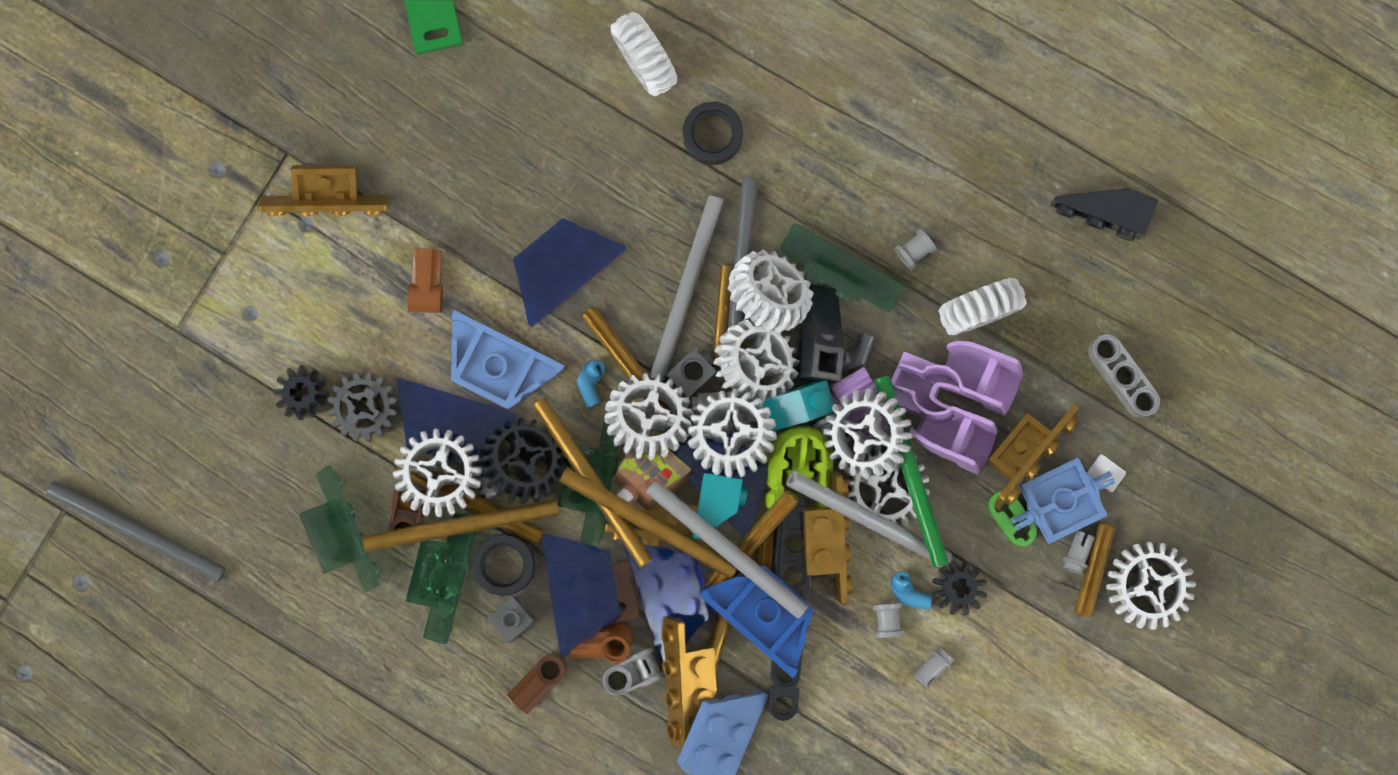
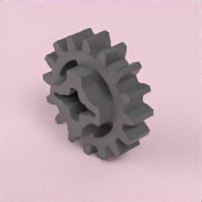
M354 372L353 381L344 376L342 377L344 384L342 388L338 386L332 387L337 396L336 398L329 397L327 399L328 402L334 404V408L328 410L327 415L336 416L337 419L331 424L334 428L343 426L340 435L346 437L350 432H353V441L358 442L361 435H364L366 441L371 442L372 433L375 432L379 437H383L384 433L381 428L383 426L393 427V424L388 419L390 416H398V412L391 409V405L398 403V399L389 398V394L394 389L392 386L383 388L385 379L379 377L374 382L371 372H367L364 379H362L358 372ZM358 386H369L361 393L354 394L350 391ZM379 395L382 396L384 403L383 413L378 410L377 400L380 397ZM352 398L361 402H365L368 399L366 405L374 415L362 411L357 414L359 408L352 401ZM343 401L347 403L349 412L346 420L342 413ZM372 420L375 422L370 427L357 428L363 421Z

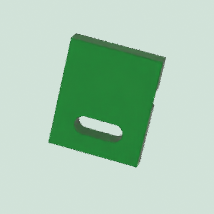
M404 0L416 55L463 45L454 0ZM443 30L448 31L446 37L425 40V36L429 33Z

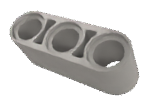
M1104 334L1094 339L1089 344L1088 356L1126 410L1137 418H1144L1154 414L1159 409L1160 397L1122 343L1110 334ZM1100 342H1106L1111 346L1112 354L1110 358H1103L1098 354L1097 346ZM1119 368H1125L1130 372L1131 380L1128 385L1121 384L1117 380L1116 373ZM1139 394L1146 395L1150 400V406L1147 411L1140 410L1136 405V397Z

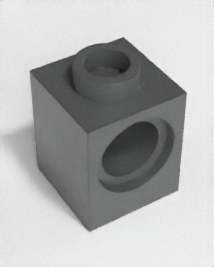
M694 348L666 374V377L669 380L672 379L673 385L676 388L682 387L683 395L689 397L690 400L717 374V371L713 368L715 366L713 364L714 359L705 350L699 353ZM697 364L701 366L703 375L699 380L691 381L686 378L684 371L688 365Z
M512 596L488 617V620L508 643L515 640L536 621L515 596Z

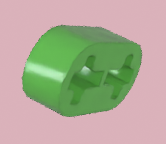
M1002 491L994 493L987 503L988 511L1010 543L1018 547L1030 545L1037 535L1034 523L1028 525L1029 530L1026 532L1028 538L1025 541L1023 538L1016 539L1013 535L1017 530L1012 523V518L1026 512L1016 498L1011 505L1007 506L1012 514V517L1008 518L1004 511L997 512L994 507L996 499Z

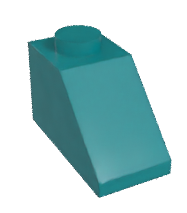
M827 380L805 383L787 390L786 393L765 398L761 408L768 407L770 409L771 415L769 418L774 419L776 424L771 430L775 431L834 412L832 409L834 403Z
M704 473L697 514L712 527L717 528L737 513L738 506L745 507L748 488L742 487L743 480ZM695 533L693 534L694 539H701Z

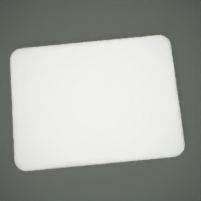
M1101 454L1087 474L1095 479L1110 471L1113 476L1103 480L1102 483L1114 478L1115 484L1106 487L1108 491L1113 492L1126 475V471Z

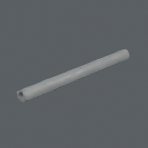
M708 195L649 376L653 380H655L656 375L660 374L661 382H665L666 374L668 373L724 201L721 198Z
M796 471L789 475L787 486L931 560L924 538ZM947 550L945 552L949 563L941 565L943 567H947L952 560V553Z
M655 480L648 488L646 493L793 616L799 619L808 608L804 602L661 483Z

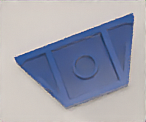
M765 565L760 567L808 606L799 619L743 573L700 590L698 595L787 674L792 678L796 676L799 658L806 640L807 628L814 610L807 602Z

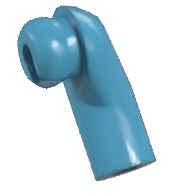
M599 360L588 361L583 366L577 379V386L587 409L602 403L596 386L605 372V366Z
M904 571L895 573L891 578L890 585L898 602L905 606L930 610L932 594L915 591L908 573Z

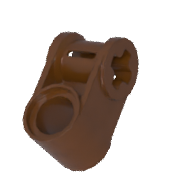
M396 488L394 490L388 531L397 530L404 523L410 524L411 527L423 524L425 517L422 513L424 505L421 504L416 511H413L411 509L412 501L404 503L401 499V496L407 490L397 491ZM424 488L423 491H418L426 496L427 488ZM411 543V544H406V545H400V546H401V547H411V546L415 545L416 543Z

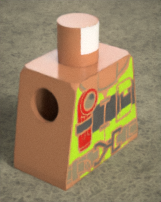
M632 449L616 471L615 483L621 489L615 495L631 504L638 502L646 510H651L659 504L646 493L653 482L657 480L671 493H675L688 483L692 469L669 450L666 457L663 458L657 451L655 458L650 460L646 452H643L642 457L637 459L636 450Z

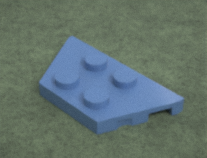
M453 310L451 340L452 382L511 410L564 370L565 365Z
M754 690L753 694L745 696L733 694L720 700L716 698L703 700L677 760L682 770L689 775H735L769 694L760 690Z

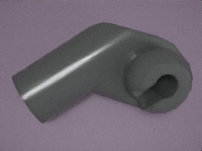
M861 333L856 348L844 351L842 371L849 372L866 365L876 341L874 336Z

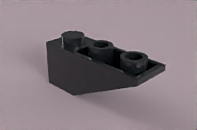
M1130 188L1056 196L1051 201L1050 206L1057 208L1056 213L1067 218H1074L1076 215L1086 219V224L1099 230H1104L1107 227L1117 231L1116 236L1133 242L1135 238L1140 240L1145 236L1158 199Z
M811 284L809 290L814 293L811 298L813 304L810 311L806 314V318L802 321L798 354L800 362L797 365V372L799 374L796 379L809 382L827 380L828 384L841 381L844 340L838 289Z

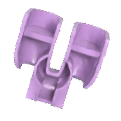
M954 341L947 345L949 355L945 366L934 364L903 352L891 383L899 408H905V413L921 418L917 430L915 431L912 427L910 429L913 438L928 451L955 462L960 468L980 475L990 457L996 440L997 428L995 423L955 406L950 407L941 403L936 398L940 389L948 390L977 401L984 408L1005 416L1016 397L1022 380L1023 371L1020 361L987 347L966 341Z

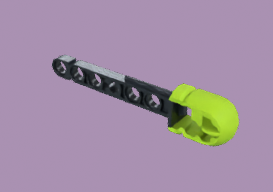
M799 425L789 427L778 434L776 440L772 443L774 450L769 453L767 485L771 490L766 493L765 507L770 508L784 493V487L781 485L783 469L789 466L788 461L784 460L786 447H788L787 458L793 460L792 469L786 470L788 476L793 471H796L811 479L814 473L809 471V461L815 460L817 449L818 461L812 465V468L817 471V483L831 489L833 460L830 458V455L833 453L832 447L827 448L825 446L828 439L818 429ZM798 498V504L776 527L772 572L806 602V594L812 592L813 575L808 576L805 573L804 546L798 552H790L786 547V539L791 534H799L804 539L803 509L827 506L818 501H815V506H808L805 504V498ZM790 566L798 567L802 574L801 580L794 585L787 584L783 578L784 571ZM802 651L797 666V674L788 682L778 680L776 671L779 666L771 659L770 678L774 686H769L768 709L777 720H790L797 713L799 688L796 686L801 676ZM782 696L788 697L792 701V708L786 714H778L774 710L775 700Z

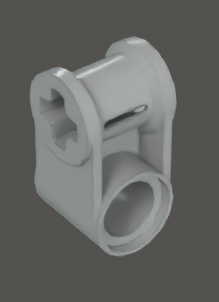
M654 646L628 657L627 660L608 668L602 680L606 691L612 695H623L665 677L653 654L655 651ZM644 659L646 660L648 667L651 671L650 674H648L647 669L643 663ZM621 671L626 675L627 682L622 689L615 690L608 685V677L612 672Z

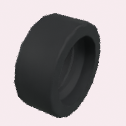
M716 101L702 103L693 108L687 115L682 129L684 146L689 155L698 162L707 165H719L732 159L740 150L743 140V127L738 114L728 105ZM706 116H720L731 127L732 137L730 143L718 152L703 150L694 139L696 124Z
M501 534L491 536L480 544L475 551L472 567L474 577L483 589L491 594L506 596L516 594L527 587L534 575L535 560L534 554L527 543L518 537ZM499 546L514 548L519 552L523 561L522 573L518 579L504 585L491 580L485 570L486 557L490 551Z

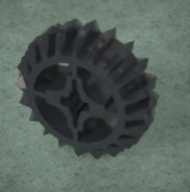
M523 417L518 419L516 425L511 419L506 420L504 427L499 424L496 425L493 429L494 434L488 433L486 435L485 441L487 444H482L479 450L484 456L479 458L478 464L485 467L482 470L481 477H491L487 487L493 488L497 486L499 488L496 493L497 497H501L504 492L509 494V503H513L516 496L519 497L522 505L528 502L529 496L534 503L539 502L541 494L549 497L552 493L551 488H558L561 482H559L558 478H561L565 471L561 466L566 463V457L559 455L562 453V450L558 444L554 445L555 439L553 436L546 434L548 429L545 425L542 426L541 430L536 428V419L532 420L529 425H526ZM525 441H528L537 447H531L527 445ZM509 442L511 446L509 449L510 456H507L504 461L499 462L498 449L504 443ZM542 460H546V475L536 480L535 466L539 465ZM508 475H515L519 478L520 481H516Z

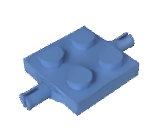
M1076 458L1019 486L1027 502L1028 511L1013 517L1012 523L1014 524L1025 519V521L1014 526L1017 531L1035 523L1040 528L1047 544L1053 543L1108 516L1100 501L1099 491L1115 484V479L1112 478L1102 483L1103 480L1113 476L1110 471L1093 479L1085 472L1079 458Z

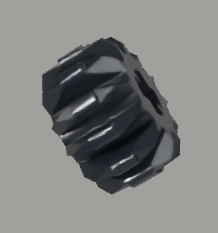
M304 365L299 366L297 375L293 369L288 368L286 370L289 377L288 381L282 377L277 378V382L284 385L283 389L273 390L274 395L284 397L276 403V406L278 408L287 406L284 415L290 418L296 412V417L299 421L304 420L306 411L311 418L317 417L314 406L325 409L326 404L319 401L320 397L330 396L329 391L319 390V388L326 385L327 380L325 378L316 380L319 372L316 369H312L307 374V369ZM301 385H304L303 388L308 390L309 393L302 397V401H299L300 398L295 396V391L301 390Z
M951 561L950 569L952 573H949L946 568L940 567L938 571L945 579L933 578L932 580L933 584L942 586V590L933 591L932 596L939 597L944 595L945 598L939 602L938 606L943 609L951 602L949 614L951 615L957 613L959 604L962 614L969 615L967 603H970L973 608L979 609L981 605L974 599L975 596L980 598H986L987 596L986 592L977 591V586L986 585L987 580L980 579L976 581L974 578L980 574L981 570L977 567L968 573L970 562L968 561L962 563L960 572L956 561ZM958 579H962L963 586L967 587L966 594L960 593L961 597L958 598L956 590L952 589L953 582L959 583Z

